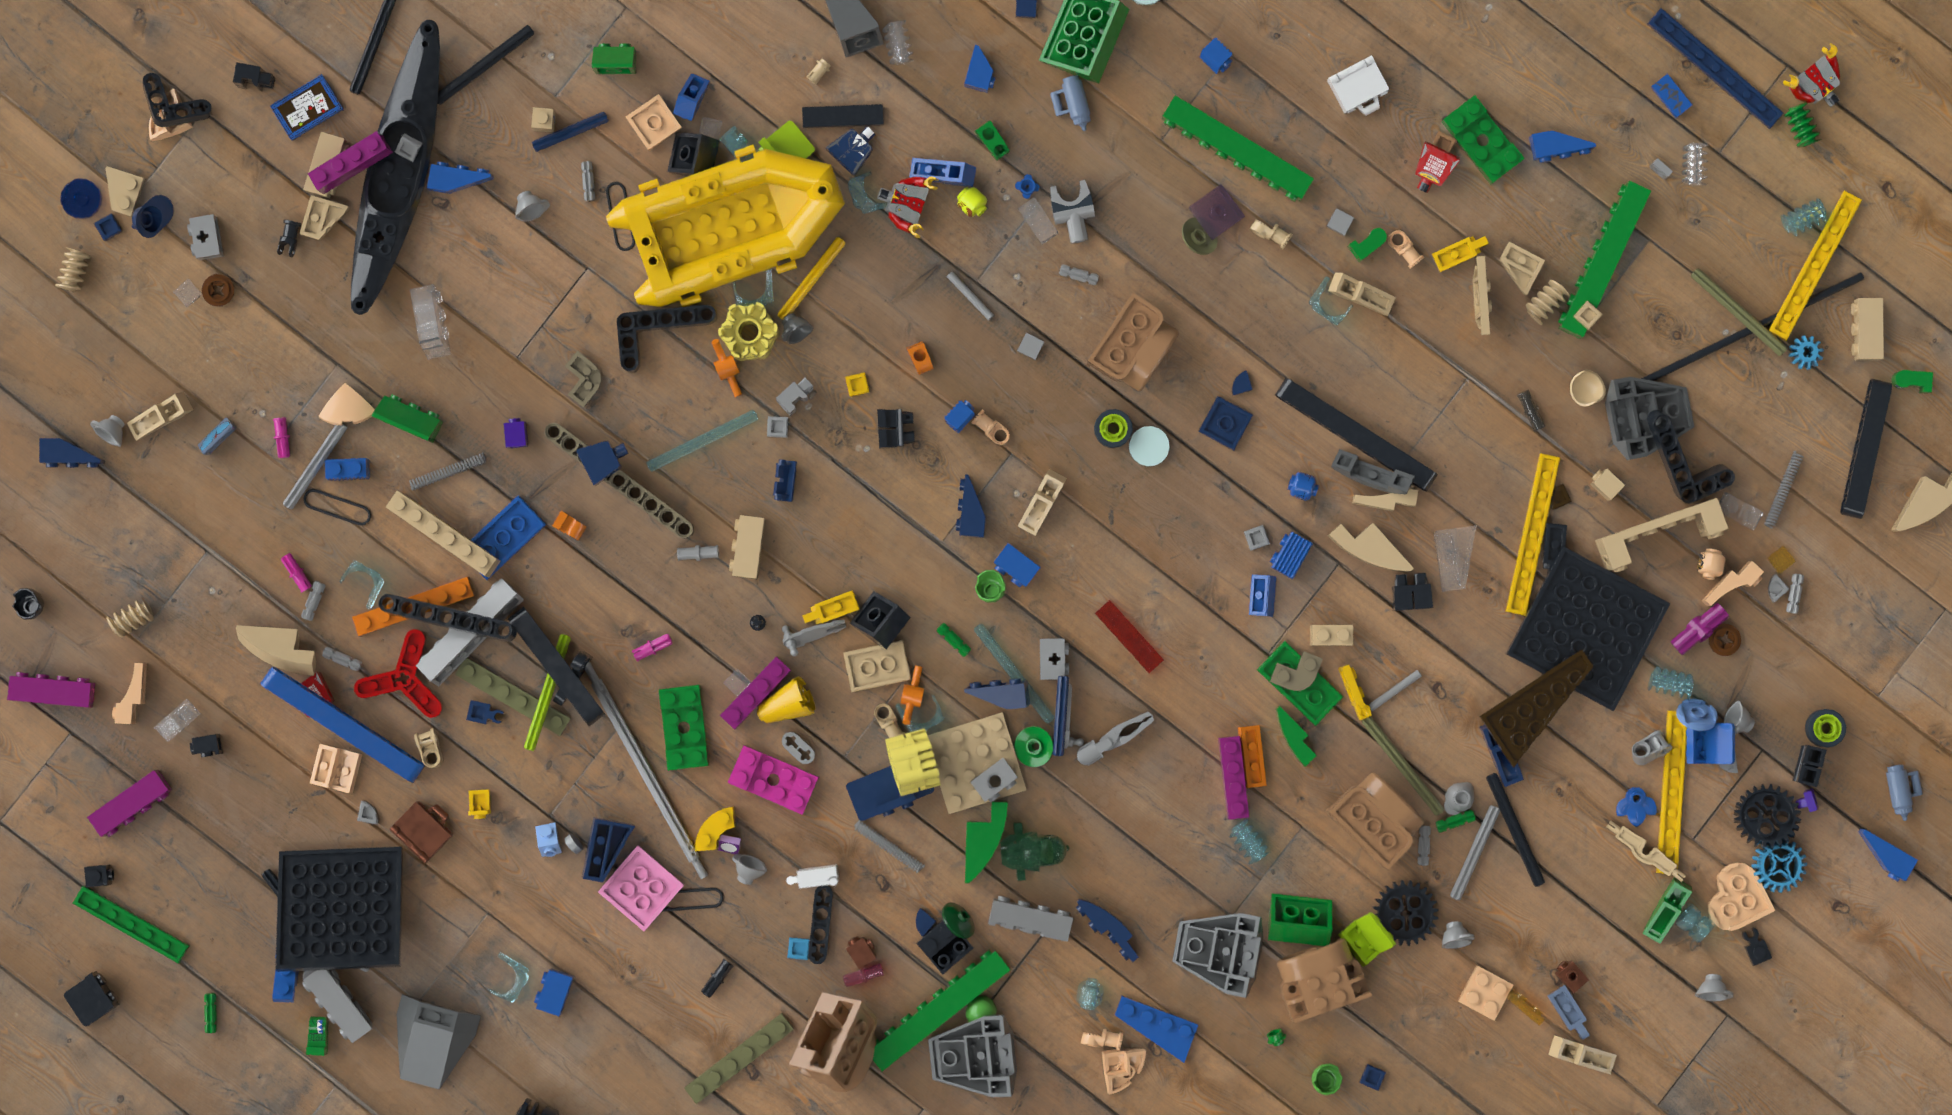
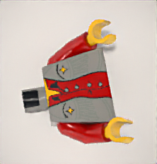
M1830 43L1831 49L1829 51L1825 47L1822 48V52L1827 55L1826 57H1821L1798 77L1789 74L1791 77L1790 82L1783 81V84L1789 87L1797 100L1816 104L1823 98L1830 107L1840 100L1833 92L1840 85V70L1836 56L1838 49L1832 43Z
M931 176L928 178L910 177L901 179L899 183L893 185L891 191L881 187L877 199L888 202L885 211L896 228L912 233L916 238L921 237L915 233L917 229L924 230L918 224L929 191L928 188L937 190L938 187L932 186L931 183L934 180L939 181L938 178Z

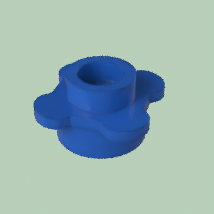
M1025 175L1021 182L1015 184V188L1021 191L1023 198L1029 199L1033 192L1039 190V184L1034 182L1031 175Z

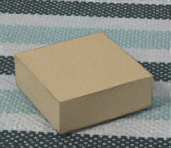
M1586 301L1573 317L1589 330L1603 314Z

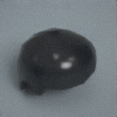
M21 588L13 594L15 602L12 607L22 619H35L43 611L44 601L42 596L34 589Z

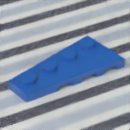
M1121 996L1115 1016L1184 1063L1198 1024Z

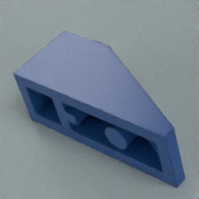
M912 158L909 178H928L933 176L938 178L939 181L934 180L932 182L973 187L976 167L965 162Z
M1859 829L1858 833L1882 869L1889 873L1887 877L1896 882H1899V880L1906 881L1918 860L1871 832Z

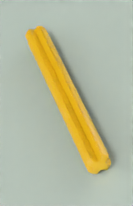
M836 237L777 315L780 319L783 320L787 315L794 312L845 246L843 239Z

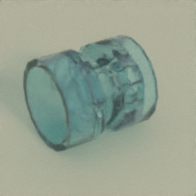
M1692 904L1683 911L1675 924L1684 932L1689 931V936L1699 943L1710 933L1715 923L1707 916H1701L1702 912Z

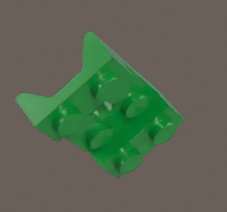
M1476 95L1441 121L1490 185L1525 159L1488 115L1487 109ZM1483 135L1488 139L1486 146H1480L1477 143L1478 136Z
M700 685L659 689L667 771L709 766ZM687 722L690 725L689 732L681 733L678 729L679 724Z

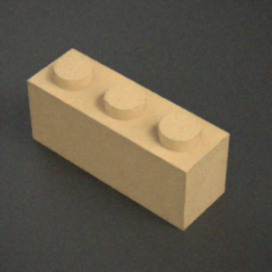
M321 132L309 172L348 149V141L344 138ZM307 176L303 188L307 193L330 199L337 189L335 187L326 194H322L317 191L309 176Z
M1883 298L1855 299L1854 303L1851 304V314L1854 315V323L1851 326V334L1854 336V344L1851 347L1852 356H1855V361L1884 359Z
M740 515V518L735 520L734 531H738L737 540L733 539L732 551L735 552L734 560L731 559L729 571L732 572V576L751 579L758 578L765 518Z

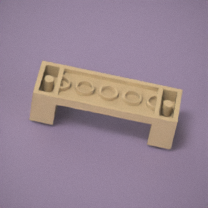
M1711 499L1595 540L1605 569L1612 570L1613 573L1627 569V564L1632 563L1625 544L1626 542L1639 539L1638 534L1641 533L1642 536L1658 532V527H1661L1663 530L1676 526V521L1678 520L1683 523L1695 519L1701 537L1707 536L1708 539L1724 535L1723 530L1728 529L1718 499Z

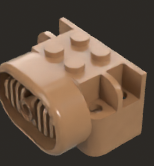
M1132 293L1086 365L1092 366L1111 380L1116 382L1123 381L1140 392L1177 339L1179 331L1163 321V314L1159 309L1135 293Z
M1371 772L1358 786L1350 787L1330 808L1325 810L1381 867L1387 870L1411 847L1413 842L1412 836L1424 824L1422 817L1375 772Z
M1344 938L1331 940L1329 945L1326 946L1316 945L1293 953L1277 962L1282 977L1280 991L1289 1017L1294 1023L1372 996L1366 984L1361 966L1353 959L1347 940Z
M822 992L811 1018L807 1022L806 1029L800 1037L799 1044L789 1065L801 1069L804 1076L814 1078L818 1083L825 1084L835 1092H847L856 1088L865 1078L873 1060L877 1039L874 1033L877 1026L876 1016L862 1001Z

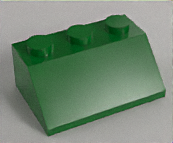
M393 394L390 397L384 395L374 410L372 417L434 443L443 423L442 420L438 419L440 415L429 410L427 414L421 412V407L411 402L409 405L401 403L402 398Z
M1271 894L1268 940L1318 946L1329 945L1332 934V900Z

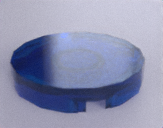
M78 178L64 186L60 202L68 215L76 219H87L98 212L102 203V195L95 183L87 179Z

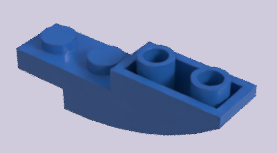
M275 970L273 1002L294 1003L299 971L277 972Z

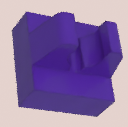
M1813 788L1805 790L1803 792L1804 797L1796 801L1799 804L1798 809L1808 807L1809 812L1818 810L1819 806Z

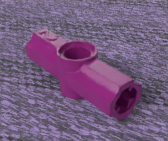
M1716 603L1702 616L1699 615L1693 618L1687 624L1686 629L1670 642L1681 655H1684L1698 642L1701 643L1707 640L1713 634V630L1730 616L1719 603Z

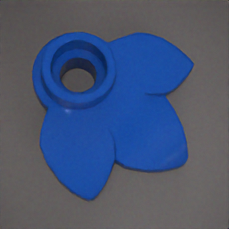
M1640 787L1630 788L1625 798L1620 800L1616 806L1617 816L1627 815L1630 823L1635 827L1644 822L1646 815H1656L1657 813L1655 801L1651 797L1646 796V793ZM1639 795L1638 800H1633V797Z

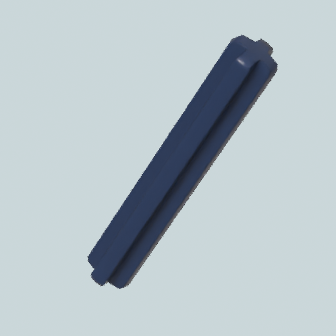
M605 112L598 113L532 141V146L536 152L607 123L608 117Z
M1063 675L1058 676L1053 738L1054 756L1064 755L1069 677Z

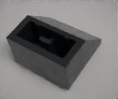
M944 920L939 922L916 942L942 975L974 949L967 939L953 934L946 926Z

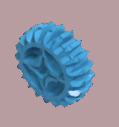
M1782 842L1781 848L1789 852L1788 855L1778 857L1777 854L1773 853V850L1780 848L1777 844H1774L1773 850L1767 845L1763 851L1760 849L1755 850L1759 857L1752 856V859L1756 860L1757 864H1751V867L1757 868L1754 876L1760 875L1758 883L1764 881L1763 887L1765 889L1770 886L1771 892H1774L1776 887L1779 893L1783 892V888L1789 892L1791 891L1790 884L1795 888L1798 887L1795 880L1803 881V878L1799 875L1800 873H1807V871L1801 870L1802 866H1807L1806 862H1801L1802 859L1806 858V855H1798L1802 848L1794 849L1796 846L1795 842L1790 844ZM1768 855L1770 865L1765 872L1764 862ZM1794 860V870L1791 874L1788 866ZM1777 861L1783 862V865H1781L1783 866L1782 870L1775 867ZM1780 873L1786 880L1775 882L1769 877Z

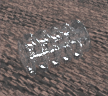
M906 20L888 23L882 29L883 33L887 34L884 37L885 41H889L886 44V48L892 49L888 52V56L893 57L889 60L891 65H902L914 61L909 59L914 53L907 51L912 44L905 43V41L910 39V36L903 35V33L908 31V28H902V25L907 23Z
M1690 143L1683 147V151L1686 152V154L1682 155V159L1686 160V162L1682 163V167L1686 168V170L1682 171V175L1686 177L1682 179L1683 184L1688 186L1707 185L1702 182V180L1708 178V176L1702 174V172L1708 170V168L1702 166V164L1708 162L1707 159L1702 158V156L1708 154L1707 151L1703 150L1704 147H1708L1707 143Z

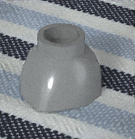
M524 191L517 196L518 203L515 218L525 222L535 220L550 207V203L546 199L541 200L539 197L532 195L530 191Z
M111 415L109 419H103L100 422L93 420L90 423L95 433L101 439L111 445L121 447L122 428L125 424L120 418Z
M1740 701L1735 702L1724 717V723H1733L1735 725V735L1743 731L1746 733L1750 732L1755 724L1754 718L1751 717L1749 711Z
M1469 782L1455 783L1447 789L1444 809L1448 814L1457 815L1472 806L1474 802L1472 784Z
M735 854L732 858L736 863L737 879L743 884L750 885L754 879H758L767 872L765 864L756 857Z
M1450 922L1446 924L1447 930L1443 935L1442 948L1452 949L1468 946L1474 940V935L1469 934L1467 929L1463 928L1462 922Z
M1709 974L1705 976V981L1701 984L1695 996L1702 1000L1715 1002L1733 998V992L1727 991L1726 985L1722 982V976Z

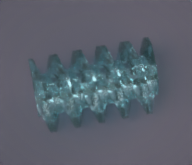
M1819 198L1816 199V202L1812 200L1809 202V205L1804 204L1801 208H1796L1794 212H1787V216L1783 214L1780 217L1788 234L1792 233L1795 237L1798 236L1797 229L1802 233L1805 232V225L1812 229V222L1816 226L1820 225L1819 219L1824 223L1827 222L1826 210Z
M1656 667L1651 673L1648 691L1651 690L1652 686H1655V692L1657 693L1660 688H1663V694L1665 695L1668 690H1671V696H1674L1678 691L1679 698H1682L1684 693H1686L1687 700H1689L1693 690V676L1688 674L1685 677L1683 672H1680L1677 676L1675 670H1672L1669 674L1668 669L1664 668L1661 672V668Z
M1246 818L1230 829L1232 833L1229 837H1237L1234 844H1242L1239 851H1247L1243 857H1251L1248 862L1250 865L1261 860L1270 851L1265 852L1268 847L1267 845L1260 846L1263 841L1262 838L1255 839L1258 835L1257 831L1250 833L1253 826H1245L1248 822Z

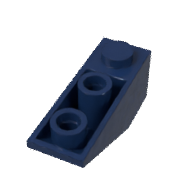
M39 438V463L46 464V468H58V464H66L67 468H78L79 464H86L88 468H98L99 464H105V460L64 439Z
M965 474V479L961 478L960 491H963V499L958 501V511L962 512L961 519H957L956 531H960L959 536L984 538L986 517L969 475Z
M1012 678L1006 683H1002L1001 680L989 681V684L982 685V682L969 683L970 686L964 689L965 693L1004 709L1027 708L1030 705L1028 681H1022L1021 678Z

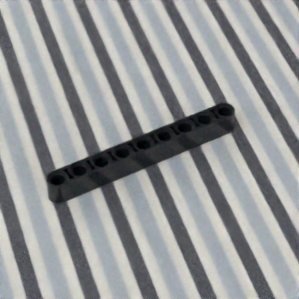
M1285 378L1275 393L1277 398L1391 471L1395 472L1397 469L1415 476L1412 484L1427 492L1438 476L1436 472L1292 380Z

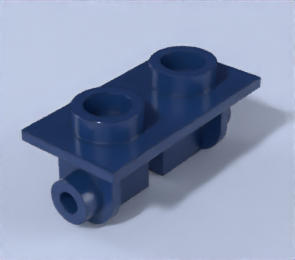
M779 459L778 463H776L775 477L780 478V481H775L772 496L777 501L792 502L797 461Z

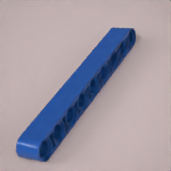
M272 666L260 684L264 688L409 782L414 783L425 767L421 761L280 669Z

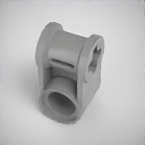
M1657 730L1633 745V761L1638 765H1646L1656 758L1669 753L1672 750V746L1664 739L1663 732ZM1638 751L1646 752L1644 756H1639L1636 753Z

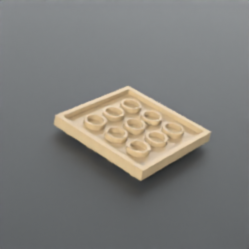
M1003 712L927 735L932 746L929 751L933 750L934 757L932 759H935L937 765L934 768H938L940 787L949 814L990 802L989 800L985 802L971 784V781L1002 758L1005 759L1018 778L1015 779L1017 783L1008 790L1003 788L999 791L1000 796L996 799L1026 791ZM997 775L992 776L989 780L990 785L998 787L1001 784V778Z

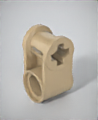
M431 728L430 731L422 734L415 733V742L424 765L430 768L441 766L443 755L435 728ZM435 753L437 755V762L431 765L428 762V757L430 754Z

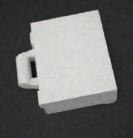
M1372 56L1327 79L1344 114H1349L1355 111V108H1358L1363 115L1367 116L1380 109L1378 96H1384L1389 90ZM1371 100L1374 101V103L1363 108V104Z
M838 865L799 869L797 876H789L787 878V883L790 885L798 883L799 888L829 884L835 886L839 882Z

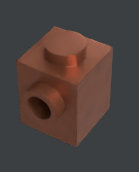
M856 936L847 942L849 946L846 947V950L858 969L876 959V955L873 952L875 947L870 939L866 940L864 936L859 939Z
M1566 960L1563 961L1556 968L1558 971L1555 975L1572 993L1578 991L1589 981L1571 960L1568 962Z

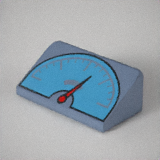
M228 418L223 419L198 444L199 449L204 455H210L237 427Z

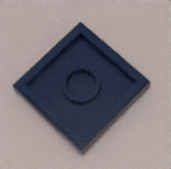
M1217 396L1198 432L1234 451L1253 414Z

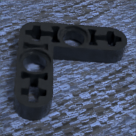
M148 73L143 77L142 86L155 125L168 127L206 120L211 116L212 106L209 101L199 99L169 105L160 76L155 73ZM149 81H152L155 84V90H152V86L149 83ZM153 97H160L163 101L161 103H154L151 99ZM200 107H203V109L205 110V112H202L201 109H199V108H200ZM162 109L165 119L159 117V110ZM185 110L188 115L181 117L177 115V111Z
M579 651L570 665L572 671L579 679L583 675L587 663L591 662L593 656L585 651ZM561 689L558 690L553 699V702L560 706L567 700Z

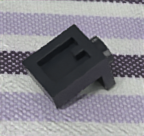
M110 864L84 867L86 887L112 885L114 870L110 867Z

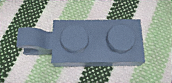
M1565 985L1547 995L1569 1031L1575 1028L1579 1037L1583 1040L1590 1036L1582 1024L1587 1019Z

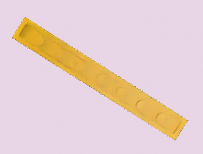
M1845 190L1843 191L1769 328L1773 335L1787 341L1862 199Z
M1539 454L1505 612L1522 616L1527 614L1560 457Z
M1667 711L1665 740L1668 744H1671L1672 750L1664 755L1658 849L1674 862L1678 869L1687 727L1678 720L1676 711ZM1656 868V873H1663L1658 868Z

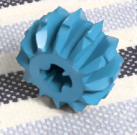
M1803 335L1801 336V341L1796 338L1794 339L1795 345L1789 346V349L1794 352L1789 353L1788 356H1794L1795 359L1792 360V364L1799 362L1798 369H1802L1805 365L1806 370H1809L1811 365L1814 367L1818 366L1817 360L1823 359L1818 353L1823 352L1824 349L1817 348L1821 342L1813 343V336H1810L1807 340V337ZM1805 349L1809 350L1807 356L1803 355Z

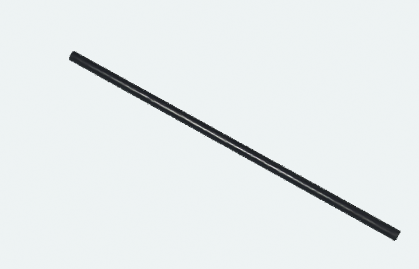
M1860 272L1811 296L1805 308L1864 280L1863 274ZM1778 312L1759 322L1764 327L1771 325ZM1746 327L1641 379L1650 381L1660 379L1753 334V332Z

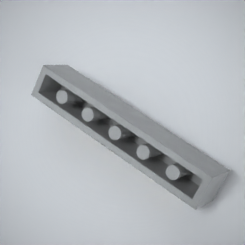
M501 578L491 586V589L484 596L477 600V603L471 610L466 612L504 620L524 599L509 583ZM466 618L463 622V626H469L471 623V619ZM487 622L483 625V632L489 630L490 623ZM449 629L448 633L438 640L427 654L420 658L416 667L432 683L439 687L487 637Z

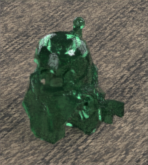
M1016 822L1013 823L1014 834H1010L1000 841L1001 864L1016 870L1017 881L1026 880L1025 869L1039 872L1040 867L1060 864L1065 859L1066 852L1069 851L1070 847L1065 845L1062 838L1056 835H1038L1037 832L1023 833L1022 823Z

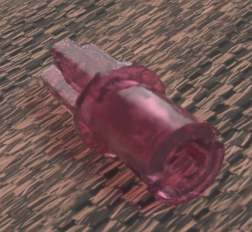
M881 963L865 969L862 967L859 971L844 975L843 981L845 986L849 987L864 981L867 983V980L884 976Z

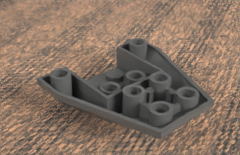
M402 994L397 1011L400 1079L440 1089L476 1036L481 1015L463 1010L459 1012L422 1002V999Z

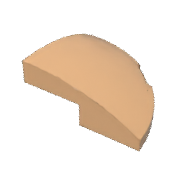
M174 88L166 93L169 105L182 103L180 96ZM162 109L159 110V117L165 119ZM185 110L177 111V115L181 117L188 115ZM151 116L149 122L150 140L166 139L193 128L190 122L159 127L154 124Z
M344 383L327 402L319 418L327 423L339 426L343 425L342 422L351 421L353 424H358L371 418L375 409L355 390Z
M1126 1048L1120 1049V1051L1117 1049L1102 1051L1105 1082L1109 1095L1128 1087L1131 1084L1130 1079L1133 1078L1135 1073L1140 1074L1145 1062V1049Z

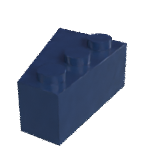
M593 817L582 872L583 879L604 882L621 849H623L625 842L633 831L634 824Z

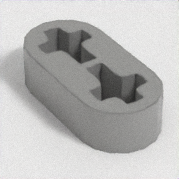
M788 732L782 737L784 748L800 763L809 764L814 760V750L798 734ZM787 736L796 737L795 743L798 745L797 748L793 745H786ZM800 748L805 752L809 750L811 752L809 754L811 759L802 760V754L798 750Z

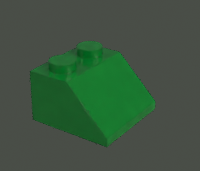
M606 43L599 44V47L593 48L592 69L595 74H636V49L628 43L619 44V47H611V44Z

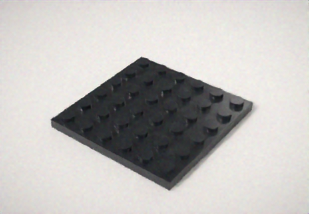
M1562 546L1512 640L1506 655L1544 674L1579 650H1583L1593 668L1574 691L1614 711L1670 603Z
M402 846L279 851L275 970L283 972L401 967Z

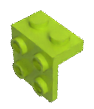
M787 121L767 139L764 137L758 142L761 146L758 149L759 151L769 149L806 159L815 152L814 146L793 121Z
M1371 912L1354 920L1338 934L1340 938L1347 940L1351 953L1362 967L1366 966L1380 953L1396 945L1392 934L1383 927L1380 919Z

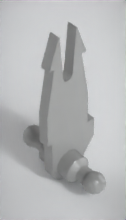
M835 620L830 623L812 626L794 634L790 632L789 626L784 625L782 627L784 633L783 644L790 649L792 656H797L798 650L796 648L834 632H839L846 628L845 620Z
M1069 684L1064 749L1073 745L1082 746L1084 744V740L1081 738L1074 739L1069 737L1072 698L1071 684Z

